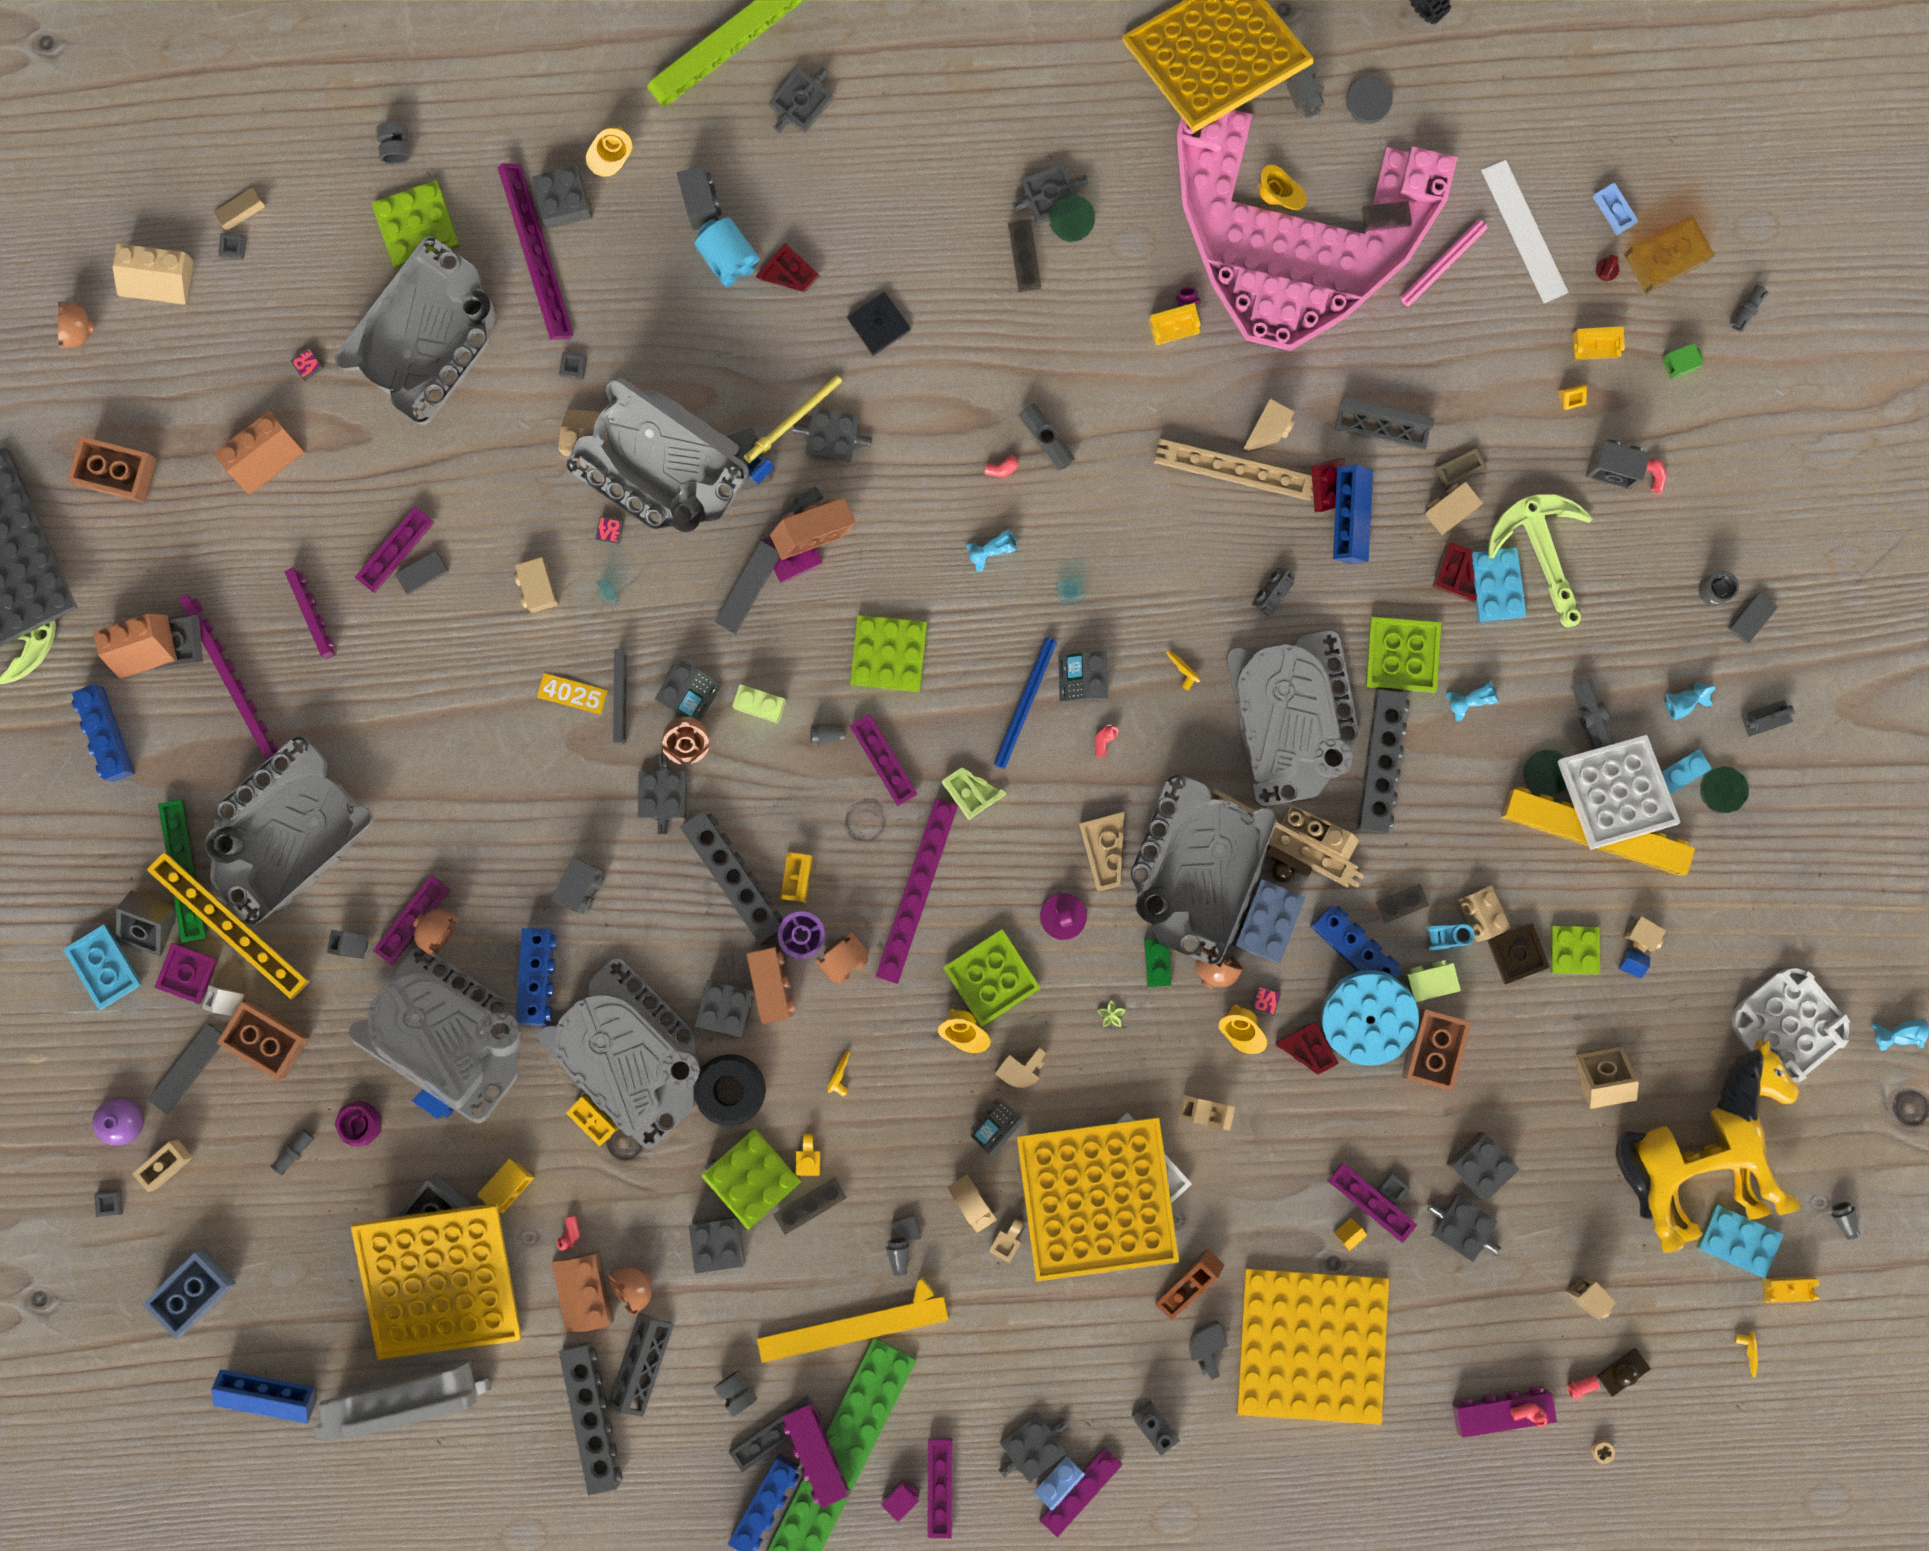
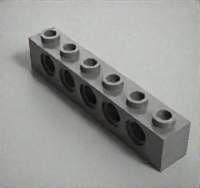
M1382 689L1375 692L1357 830L1387 834L1389 829H1393L1394 816L1391 815L1392 806H1396L1397 792H1394L1395 783H1399L1401 772L1400 769H1397L1398 760L1402 759L1404 747L1400 746L1401 737L1405 736L1407 723H1403L1404 714H1408L1410 700H1407V693ZM1387 710L1395 713L1396 719L1394 722H1390L1385 718ZM1384 733L1392 736L1393 741L1391 745L1383 743L1382 735ZM1381 756L1389 759L1390 764L1388 768L1380 766L1379 758ZM1378 779H1382L1386 783V790L1384 792L1376 788V781ZM1375 802L1383 806V813L1381 815H1377L1373 811V804Z
M702 811L680 826V828L758 943L762 944L778 933L783 917L778 910L773 912L769 906V903L772 901L763 890L760 893L756 887L758 883L756 877L751 871L748 873L742 866L745 862L738 852H732L729 847L732 843L724 832L722 834L719 833L716 828L719 824L712 813L707 815L706 812ZM707 831H711L714 835V839L710 844H704L702 841V835ZM723 850L727 854V859L724 863L719 864L715 860V855L718 851ZM732 870L740 872V879L736 883H731L728 879V874ZM751 889L754 897L752 901L746 903L742 900L741 894L744 890ZM760 908L765 909L767 912V918L763 922H758L755 919V912Z
M591 1342L562 1348L559 1351L588 1496L616 1490L620 1485V1481H622V1472L620 1466L616 1467L617 1447L615 1442L611 1443L610 1433L613 1432L611 1420L606 1418L605 1410L608 1409L606 1396L601 1394L600 1386L603 1385L601 1372L597 1371L595 1362L598 1361L596 1348H592ZM578 1364H583L587 1367V1375L582 1376L577 1372L576 1367ZM583 1388L590 1389L593 1394L592 1399H585L581 1394V1390ZM588 1412L596 1414L598 1419L596 1423H590L587 1420L586 1414ZM591 1437H600L602 1446H594L591 1442ZM603 1460L606 1462L607 1470H599L596 1467V1461Z

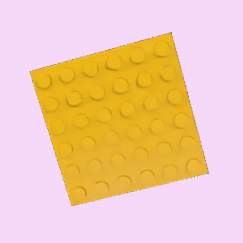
M1184 0L1122 36L1123 43L1193 133L1313 64L1311 54L1266 0Z
M1159 1117L1017 1136L1036 1281L1179 1262Z
M497 1203L352 1224L351 1230L377 1360L521 1340L522 1334Z
M1245 1268L1237 1414L1382 1425L1389 1278Z

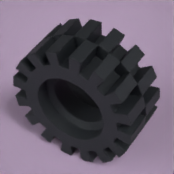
M1409 0L1411 1V6L1415 7L1414 11L1418 12L1420 17H1424L1427 23L1430 22V24H1437L1451 9V5H1449L1450 0Z

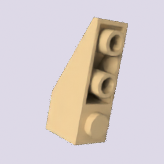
M1291 805L1281 823L1286 828L1349 861L1359 842L1351 832Z

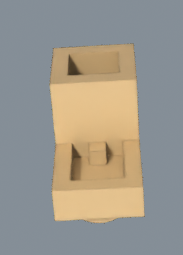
M1038 1047L1025 1065H1022L1009 1054L995 1074L1011 1086L1018 1088L1031 1086L1040 1079L1033 1071L1034 1069L1039 1071L1047 1061L1044 1058L1047 1053Z
M1183 1095L1179 1118L1230 1131L1235 1107Z
M968 1174L948 1186L952 1197L976 1233L997 1221Z

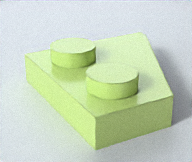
M960 768L942 781V784L968 820L1006 795L1004 790L996 789L987 784L986 780L973 776L971 772L964 768Z

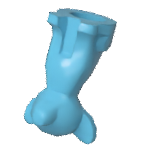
M1006 529L999 536L989 540L984 546L969 543L966 545V548L969 550L970 560L976 564V571L981 572L985 567L988 556H996L1004 552L1007 554L1018 550V545L1011 530Z
M1491 680L1482 684L1481 688L1473 690L1467 696L1459 695L1456 692L1446 694V697L1450 700V708L1455 713L1456 721H1460L1465 717V712L1469 707L1499 702L1496 689Z
M1697 681L1693 684V690H1684L1676 695L1670 692L1666 693L1665 707L1670 718L1677 720L1687 716L1693 711L1698 702L1706 707L1711 706L1713 703L1710 698L1715 690V686H1707Z
M1925 1019L1908 1020L1892 1030L1886 1029L1878 1023H1872V1028L1876 1030L1875 1041L1879 1045V1050L1883 1051L1894 1043L1900 1045L1917 1044L1919 1048H1923L1929 1034L1928 1022Z

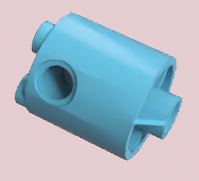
M729 217L719 221L711 219L700 228L694 242L696 250L726 288L732 286L741 275L747 277L755 270L753 265L760 259L756 251Z

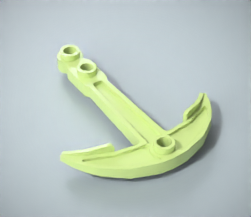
M1555 494L1526 497L1514 503L1499 517L1490 535L1488 557L1493 559L1501 545L1514 533L1512 529L1523 524L1549 584L1548 590L1556 611L1560 613L1561 624L1565 627L1576 626L1580 623L1581 614L1575 609L1576 601L1569 582L1564 577L1545 516L1557 513V517L1575 518L1590 523L1592 518L1574 501ZM1529 504L1534 506L1533 512L1529 510ZM1562 591L1566 592V594H1567V598H1566V599H1563V598H1562V596H1561ZM1570 613L1575 615L1574 621L1570 620Z
M55 620L17 638L26 641L21 658L16 656L9 668L0 676V684L19 680L42 663L54 641L56 631ZM46 631L47 636L42 639L41 633Z

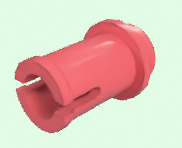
M1594 1374L1576 1382L1572 1380L1567 1385V1390L1572 1399H1580L1581 1395L1600 1389L1599 1382Z

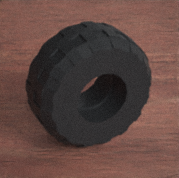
M725 1054L711 1059L701 1068L699 1078L694 1084V1098L700 1112L711 1122L723 1126H735L747 1122L758 1113L765 1099L766 1085L762 1072L751 1060L740 1055ZM724 1076H734L743 1085V1096L736 1104H726L717 1095V1083Z

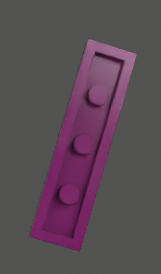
M415 506L355 578L370 591L376 593L435 522Z
M293 567L285 570L286 577L320 655L326 659L335 656L333 650L336 647L332 637L327 635L324 630L326 622L323 616L318 614L315 609L317 602L314 595L308 593L305 586L308 584L306 576L303 572H299Z
M868 714L850 725L851 730L896 805L900 806L917 796L916 790L871 715Z
M430 875L373 951L389 964L394 965L414 939L416 927L413 924L420 914L425 915L428 911L437 909L451 889L435 876Z
M1341 1163L1327 1180L1401 1243L1416 1228L1417 1224L1344 1163Z
M928 1438V1538H952V1438Z
M1103 1447L1083 1470L1085 1473L1083 1478L1054 1510L1048 1509L1041 1516L1040 1522L1058 1538L1119 1470L1122 1463Z

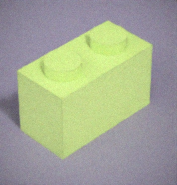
M740 684L732 707L735 710L779 724L786 700Z
M1446 960L1433 962L1432 968L1423 969V966L1410 968V973L1404 974L1406 987L1411 992L1415 1002L1461 991L1454 963L1447 964Z

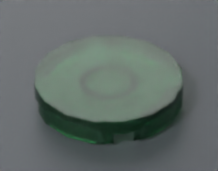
M1075 194L1061 197L1052 205L1049 213V225L1054 234L1061 240L1068 242L1080 241L1087 237L1095 223V212L1091 203Z
M1546 749L1534 753L1527 759L1523 769L1525 784L1532 792L1537 795L1553 796L1566 789L1567 786L1558 765V761L1565 758L1564 755L1557 751Z
M1719 767L1711 770L1704 776L1700 786V794L1703 802L1709 809L1717 813L1727 814L1739 810L1744 802L1747 801L1749 785L1744 775L1740 774L1736 769L1732 767Z

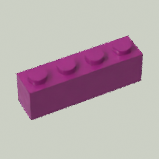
M1538 1386L1530 1388V1392L1525 1393L1513 1390L1506 1392V1396L1497 1397L1496 1394L1482 1396V1400L1473 1401L1472 1398L1460 1399L1458 1404H1452L1457 1434L1465 1438L1536 1426L1527 1417L1514 1421L1511 1415V1408L1528 1403H1533L1545 1411L1548 1419L1547 1424L1556 1423L1557 1417L1553 1395L1549 1390Z
M813 1402L784 1415L782 1427L786 1435L791 1436L794 1443L791 1445L792 1451L796 1458L800 1457L803 1465L801 1471L804 1479L811 1483L813 1488L811 1495L815 1504L819 1503L822 1509L848 1497L851 1491Z

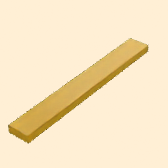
M944 1296L927 1299L919 1304H914L913 1302L757 1338L761 1362L763 1363L949 1321Z

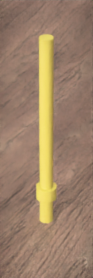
M837 375L834 376L766 437H761L754 444L755 446L744 455V459L751 463L757 456L766 453L774 441L842 382L841 378Z

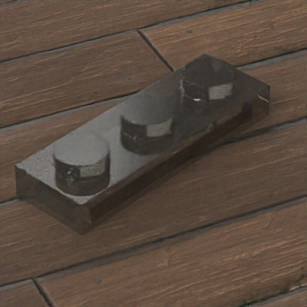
M1031 219L1009 222L1008 231L1018 292L1041 289Z
M836 1177L773 1213L786 1235L843 1201L847 1196Z

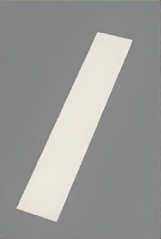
M1503 160L1481 170L1543 303L1569 293L1507 161Z

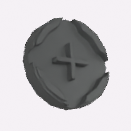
M1363 77L1356 80L1351 85L1346 96L1348 111H1350L1353 118L1362 123L1378 122L1388 114L1392 105V92L1389 86L1383 80L1376 77Z

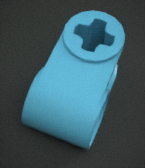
M1467 924L1426 927L1430 934L1431 946H1429V950L1468 945L1473 941L1475 935L1474 930ZM1460 928L1465 929L1468 934L1467 939L1463 942L1459 941L1456 936Z

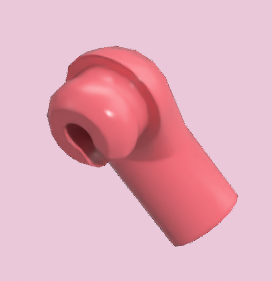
M1009 455L1000 465L987 463L985 475L1000 478L1008 477L1018 467L1017 457Z
M1657 458L1655 460L1649 459L1646 469L1654 474L1651 491L1662 493L1667 472L1661 460Z
M1106 725L1095 735V757L1107 756L1106 744L1113 738H1116L1119 733L1116 726Z
M576 1215L565 1218L567 1231L557 1240V1247L560 1250L571 1249L580 1238Z
M1533 1403L1510 1409L1514 1421L1527 1417L1538 1427H1543L1548 1422L1545 1411Z

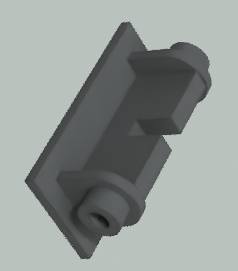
M1284 568L1274 570L1270 574L1269 581L1265 587L1260 589L1255 595V601L1252 603V606L1262 608L1261 611L1265 615L1273 613L1282 601L1276 594L1279 592L1282 596H1285L1294 585L1295 577L1289 573L1290 570Z
M1783 700L1742 714L1741 718L1750 737L1793 722L1791 716L1795 714V710L1792 705L1788 706L1786 701Z

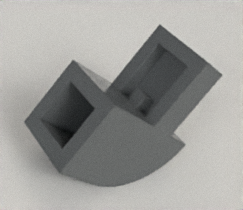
M1217 1320L1196 1330L1189 1344L1192 1360L1195 1361L1202 1358L1198 1362L1203 1375L1208 1374L1211 1380L1220 1377L1211 1354L1228 1347V1343Z

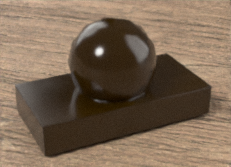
M1270 846L1266 850V856L1277 861L1271 870L1272 876L1277 882L1287 883L1291 881L1295 872L1308 877L1313 870L1311 866L1274 846Z
M1634 1348L1596 1376L1609 1395L1613 1397L1627 1386L1634 1385L1638 1378L1650 1371L1651 1368L1639 1351Z

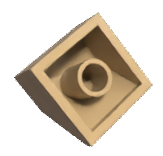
M1270 399L1243 450L1249 452L1278 443L1281 437L1286 438L1295 423V420L1292 419L1295 411Z
M566 410L560 428L558 448L563 456L570 455L580 437L594 432L596 420L601 412ZM608 429L606 430L605 444L607 441Z
M1623 1047L1576 1055L1582 1090L1590 1109L1637 1100L1639 1081Z

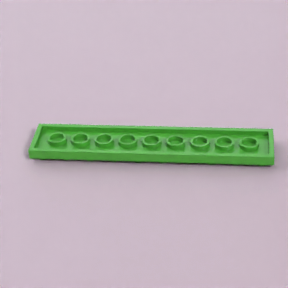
M875 1337L826 1432L850 1491H852L916 1362V1358ZM803 1478L767 1551H822L848 1497L821 1509L819 1503L815 1504L812 1498L811 1490L813 1488L810 1481H806Z

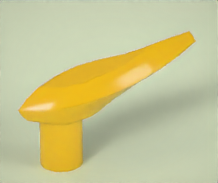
M1169 650L1166 652L1173 663L1179 668V671L1187 676L1181 687L1189 691L1194 682H1200L1199 675L1186 662Z
M846 1051L841 1058L827 1088L829 1093L834 1090L842 1097L845 1096L848 1088L839 1082L844 1075V1069L849 1059V1051Z
M1750 1331L1748 1335L1736 1333L1735 1343L1747 1345L1746 1354L1749 1358L1751 1375L1756 1377L1758 1367L1756 1336L1753 1331Z

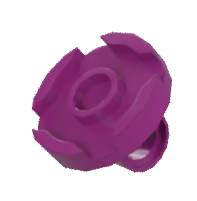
M1060 893L1050 897L1043 904L1040 912V923L1044 931L1058 940H1069L1078 936L1084 929L1087 921V911L1083 903L1076 896L1068 893Z

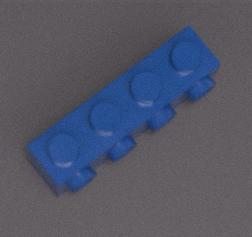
M1360 465L1337 467L1334 560L1348 564L1369 562L1372 469Z
M92 684L71 692L74 698L72 705L82 720L80 727L89 739L88 749L97 761L96 771L99 777L106 781L115 782L135 774L104 687Z
M1333 905L1329 906L1310 926L1357 972L1377 970L1388 973L1394 978L1402 972L1397 968L1399 963L1390 955L1386 957L1381 952L1382 947L1374 939L1369 941L1363 935L1365 930L1356 922L1352 924L1346 918L1348 914L1340 906L1336 908Z
M522 928L515 1015L518 1025L548 1026V1020H552L553 1010L552 1006H549V1000L554 995V983L551 982V973H555L556 960L552 959L553 950L557 948V935H554L551 929Z
M220 1369L211 1389L213 1406L308 1424L316 1404L315 1388L313 1386Z
M778 1453L727 1545L737 1551H757L763 1541L760 1538L763 1530L769 1531L775 1520V1517L772 1516L775 1509L781 1510L788 1497L784 1493L788 1486L794 1487L800 1476L796 1473L799 1467L797 1463Z

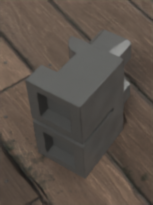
M1315 63L1291 76L1286 85L1296 109L1303 108L1306 118L1319 114L1320 108L1324 105L1321 95L1325 88L1321 84H1315L1314 81L1318 72Z
M1151 1400L1131 1414L1136 1424L1160 1456L1180 1441L1177 1434Z

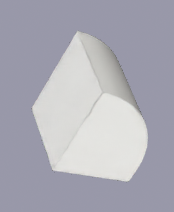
M208 985L202 1008L212 1013L233 1016L243 1001L244 994Z

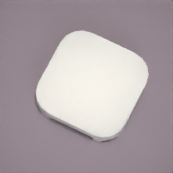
M1798 968L1783 969L1775 973L1742 1000L1733 1010L1731 1017L1732 1029L1748 1051L1754 1050L1755 1044L1759 1039L1763 1043L1769 1040L1770 1048L1776 1049L1781 1053L1785 1070L1794 1082L1806 1079L1807 1074L1836 1050L1845 1047L1849 1042L1847 1039L1849 1023H1851L1847 1015L1840 1012L1814 980L1815 976L1809 971Z

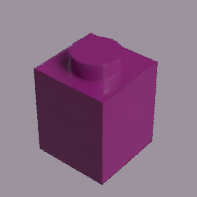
M902 1479L882 1499L881 1506L899 1522L919 1502V1496L917 1495L919 1491L911 1482L906 1483Z

